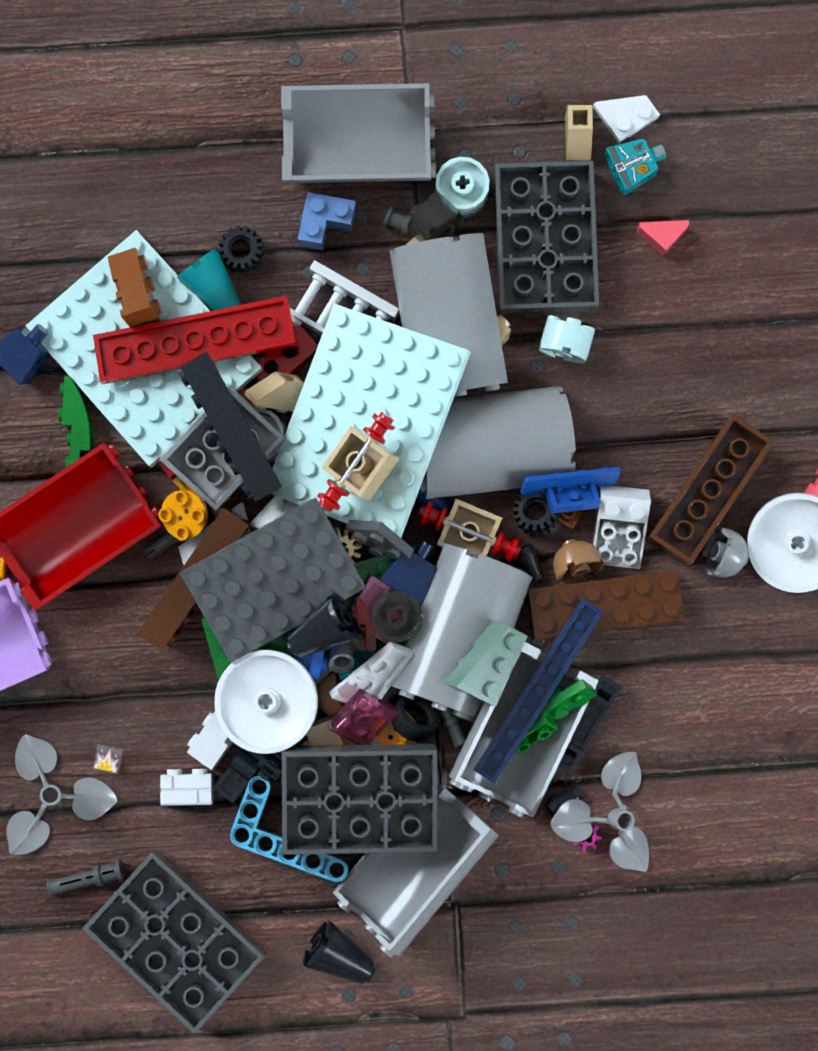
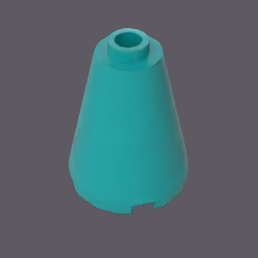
M215 249L208 252L177 276L182 285L212 310L241 304L219 252Z

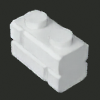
M167 769V774H163L160 777L161 806L214 804L213 773H207V769H192V774H182V769Z

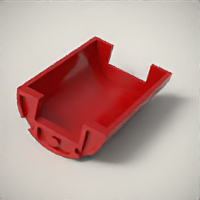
M102 443L0 511V556L23 587L21 592L35 611L161 527L159 511L155 506L151 508L146 500L150 497L142 484L136 485L132 479L136 475L128 464L123 466L119 461L118 457H120V454L113 444L107 446L106 443Z

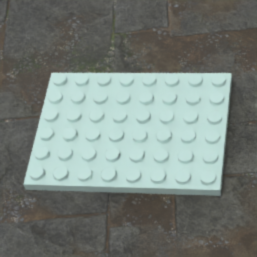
M135 230L31 320L26 327L31 332L37 324H40L48 331L49 334L41 344L148 466L152 468L160 461V455L202 412L203 408L198 409L193 402L191 396L195 393L190 385L185 387L178 375V373L182 372L181 369L104 385L100 383L93 335L130 328L120 315L119 310L123 308L121 301L117 300L115 292L118 291L115 282L112 280L107 257L135 247L140 255H145L149 268L145 269L147 277L151 276L156 289L152 291L154 300L158 299L162 309V313L159 314L160 321L199 314L210 310L195 294L177 279L178 275L140 233ZM251 355L214 362L225 384L229 383L237 392L263 371L262 367Z
M333 304L286 430L282 447L273 465V470L282 487L271 494L301 505L315 496L317 497L319 492L325 493L329 488L327 480L331 479L336 482L337 479L323 470L322 466L350 426L360 430L364 427H371L374 423L373 413L379 415L382 411L394 419L392 425L395 426V429L393 431H386L383 436L386 442L384 445H381L400 459L371 500L361 498L345 487L350 494L348 497L342 496L339 499L340 509H333L331 512L325 508L323 510L327 516L347 524L349 520L383 522L401 538L471 352Z

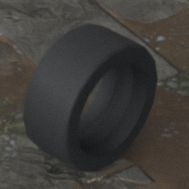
M417 695L414 696V699L402 696L392 708L390 718L393 727L402 737L410 741L422 742L432 736L438 728L441 720L440 711L437 708L431 707L433 701ZM404 709H412L423 716L427 726L413 722L408 718Z

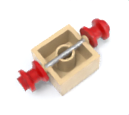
M381 411L379 415L373 413L374 423L371 427H364L360 430L350 426L322 466L323 470L337 479L336 482L328 479V490L325 493L319 492L317 495L320 499L319 504L326 510L331 512L333 509H340L339 499L342 496L348 497L350 494L345 487L349 488L359 497L371 500L400 459L381 445H384L386 442L383 437L386 431H393L395 429V426L392 425L394 419Z
M458 499L455 500L449 517H445L448 510L445 507L439 511L433 508V502L429 501L428 505L422 504L417 518L421 519L420 524L424 525L427 522L434 524L435 531L437 532L441 525L444 526L436 546L437 548L443 549L445 543L466 549L468 552L487 556L490 546H494L492 555L495 556L498 552L505 554L506 561L508 562L511 561V558L517 559L522 545L518 544L519 539L515 538L513 541L505 539V533L502 531L498 539L495 537L502 520L501 517Z

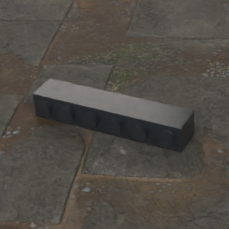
M206 351L180 365L182 372L178 373L185 387L190 385L195 393L191 398L198 409H204L207 417L203 419L209 430L217 432L220 439L216 440L222 453L228 452L232 461L229 462V465L235 476L240 474L245 482L241 484V487L248 498L252 496L256 502L280 489L282 485L209 353Z

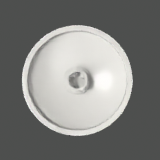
M807 493L781 495L766 503L751 522L747 536L750 561L760 577L773 587L795 593L818 589V496Z
M259 650L244 655L226 668L217 684L214 703L218 722L230 740L245 750L269 754L294 746L308 733L316 717L318 696L310 673L297 659L280 651Z

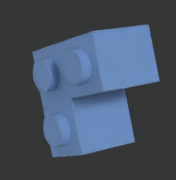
M307 192L298 235L299 246L323 251L328 228L352 232L356 213V201Z

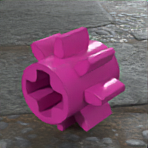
M595 825L592 827L591 839L589 841L583 840L573 842L572 844L575 846L581 843V848L584 852L589 845L596 849L595 840L602 839L595 832L599 829V826Z

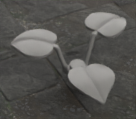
M27 734L23 735L18 743L15 754V766L20 776L25 780L31 781L40 775L44 786L40 792V799L43 804L36 817L29 811H21L13 815L9 820L6 834L9 853L12 855L30 853L40 848L46 842L50 827L40 818L47 805H56L61 798L74 799L72 809L79 818L84 820H94L101 817L117 803V798L111 788L95 778H82L78 780L74 785V794H63L58 787L49 785L44 773L51 772L55 768L57 753L48 742Z
M624 752L611 758L602 770V784L605 788L613 789L612 795L619 808L613 809L609 813L608 818L590 817L591 811L585 802L571 799L559 807L551 820V828L559 837L565 840L580 842L591 836L592 826L590 822L607 823L612 828L619 830V837L614 838L610 844V857L612 861L624 869L646 872L649 864L647 838L643 831L634 827L635 819L633 814L626 811V805H623L618 796V793L623 796L635 793L641 784L642 776L637 753Z

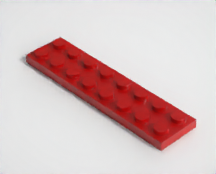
M288 296L93 335L99 380L102 385L181 369L180 365L206 351L213 362L297 346Z

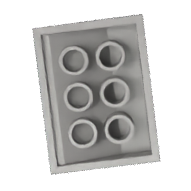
M228 383L226 385L267 457L285 437ZM203 409L160 455V461L216 511L240 486L243 479L240 474L235 476L229 465L232 459L228 452L223 454L216 442L220 438L215 430L210 431L203 419L207 415Z

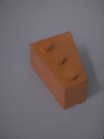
M135 247L108 256L112 280L115 282L118 291L115 292L117 300L121 301L123 308L119 310L122 319L129 327L159 322V314L162 313V309L158 299L154 300L152 291L156 289L151 276L147 277L145 269H148L149 265L145 255H140Z

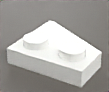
M646 95L599 101L593 104L594 110L619 144L660 116Z

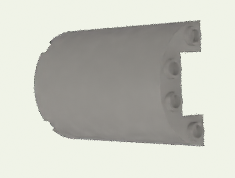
M429 83L281 86L284 156L282 157L283 183L431 181V178H436L435 148H430V140H435V125H430V107H434L435 103L434 92H429Z
M483 233L432 239L400 246L389 251L402 327L471 352L454 397L467 395V389L484 387L485 391L500 389L499 384L508 383Z
M556 386L454 398L420 486V491H425L426 499L521 488L524 479L532 475L542 476L557 472H575L576 463L571 461L576 451L574 428L566 394H560V392H563V388Z
M444 543L435 573L406 646L411 649L413 656L393 682L392 687L400 689L399 695L414 699V696L417 695L433 701L431 707L445 712L447 707L454 709L453 715L475 722L483 702L441 681L445 676H449L458 666L456 663L460 658H465L473 648L472 644L491 622L504 624L514 629L532 577L519 569L495 559Z
M527 642L523 645L497 706L483 703L448 777L451 778L450 784L472 793L473 789L479 791L478 796L490 802L495 798L509 805L511 813L519 817H523L525 813L534 818L587 704L578 706L571 710L564 718L555 720L559 729L554 731L550 737L539 740L525 752L514 753L495 784L473 770L546 655L540 649ZM569 667L558 684L567 689L583 679L593 686L595 690L599 680L580 670Z
M437 781V852L365 853L332 893L339 899L337 904L344 911L349 913L352 910L367 923L364 927L382 944L380 949L391 958L394 954L400 956L499 835Z

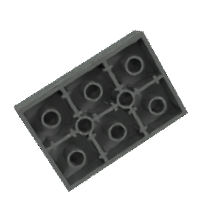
M594 161L495 164L494 192L499 315L597 312L599 308Z
M316 496L180 572L181 577L230 663L300 625L331 594H339L344 599H347L366 588L364 581Z
M435 744L292 746L283 750V855L437 852V748Z
M157 850L151 852L82 928L194 1034L267 953Z

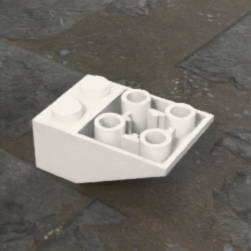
M619 486L599 487L598 495L601 504L599 508H596L593 545L601 555L604 565L640 569L651 504L649 490Z

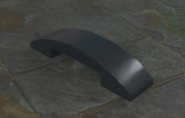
M602 674L597 679L599 680L595 688L597 695L588 702L558 765L570 773H573L587 745L623 688Z

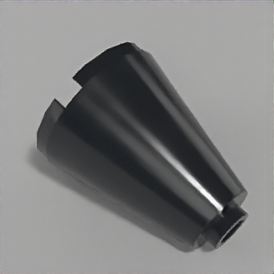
M331 594L288 636L289 642H287V645L293 655L305 657L354 642L360 638L358 636L361 634L359 621L352 608L347 611L344 607L345 599L339 594Z
M329 920L328 922H323L310 940L312 946L310 951H305L302 965L309 969L363 984L365 981L369 982L376 970L373 967L374 961L333 922Z

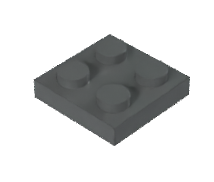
M349 520L345 527L353 535L352 538L355 541L366 545L369 548L368 551L376 557L410 558L414 551L410 545L383 522Z

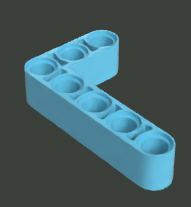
M259 775L252 778L248 783L231 829L230 838L233 844L333 882L345 879L349 866L342 857L334 854H316L320 858V865L311 867L307 863V856L310 854H296V857L292 859L283 855L282 835L258 827L272 790V782L270 779L265 781ZM256 780H263L266 783L267 789L265 793L259 794L254 790L253 786ZM247 804L256 805L258 809L256 817L252 818L246 815L245 807ZM238 828L247 829L249 832L247 841H240L237 838L236 831ZM264 836L271 838L273 842V847L269 850H264L260 846V839ZM333 863H340L344 867V873L340 876H335L331 873L330 866Z

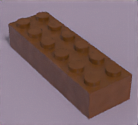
M732 414L728 417L646 540L684 566L692 565L774 441L736 415Z
M226 505L180 572L251 532V529L248 528L250 521ZM180 572L137 633L160 650H163L166 645L171 648L181 633L177 630L180 624L184 627L195 612L191 608L194 604L197 605Z
M678 570L528 589L527 592L533 640L557 637L581 598L604 611L591 633L685 620Z

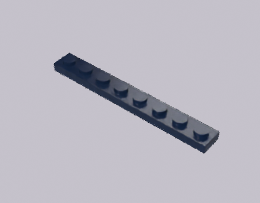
M581 598L473 768L475 772L492 783H496L604 611Z

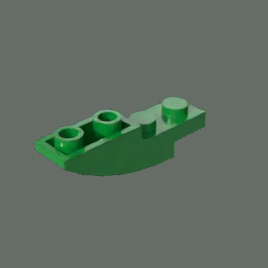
M64 376V383L60 384V397H63V407H59L58 411L59 422H62V426L66 429H71V432L67 433V446L70 447V456L66 457L65 468L94 449L91 416L80 389L70 376Z
M583 679L567 689L558 684L515 753L525 752L534 743L550 737L554 731L559 729L555 720L564 718L571 710L587 704L591 698L597 695L593 686Z

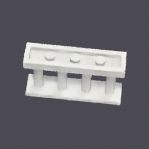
M315 260L309 268L311 275H313V281L296 310L291 309L292 321L295 326L298 327L302 324L321 336L333 304L338 305L341 299L347 295L355 299V306L352 309L354 311L362 313L364 309L367 310L369 307L376 311L377 319L386 322L389 319L395 322L399 316V308ZM327 283L334 287V294L315 323L303 315L321 285Z

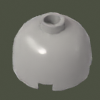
M717 527L719 530L717 532L714 531L704 545L702 556H707L706 564L702 563V567L708 575L727 578L736 575L747 564L749 554L746 542L739 533L724 527Z

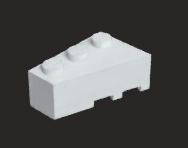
M216 712L209 713L202 723L204 728L200 734L195 733L187 744L190 747L187 753L210 770L215 769L233 743L222 730Z

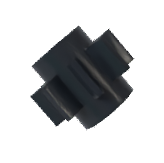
M282 753L264 754L256 764L261 769L257 775L265 781H268L270 777L277 780L282 773Z

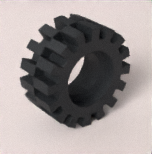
M239 225L233 230L232 227L229 228L227 234L223 233L222 240H219L220 248L218 250L224 265L232 271L237 270L238 273H243L245 270L250 272L251 268L256 269L258 262L261 263L262 255H264L263 244L256 231L250 230L247 226L241 228ZM238 241H245L251 247L250 253L244 258L235 257L232 253V247Z
M545 493L519 495L520 500H515L513 513L518 527L525 534L529 532L530 536L535 537V533L543 536L544 531L548 534L551 532V527L555 529L557 526L556 521H559L560 517L558 513H551ZM535 504L542 505L546 509L545 515L539 520H531L527 516L528 509Z

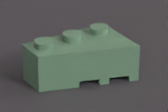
M491 622L472 644L473 648L465 658H460L456 663L458 666L449 676H445L441 682L480 702L496 707L527 639V635L510 626Z

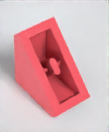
M689 220L640 222L637 227V234L663 256L689 226Z

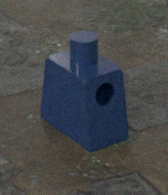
M37 324L31 332L27 328H16L0 340V365L19 385L32 382L49 354V351L41 344L49 333L40 324Z
M421 540L410 558H393L377 579L422 605L436 570V566L427 561L434 547Z

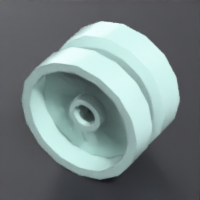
M469 157L450 159L442 165L436 177L435 196L441 209L446 214L455 218H468L481 211L487 201L490 180L486 169L480 162Z

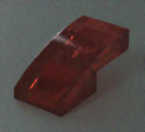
M357 598L354 603V613L360 627L364 628V653L374 654L376 651V637L373 621L364 601Z

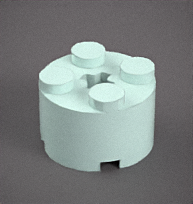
M549 315L539 351L554 358L556 355L563 357L565 361L585 363L588 358L595 328L581 325V321L578 319L567 318L566 321H562L559 317Z

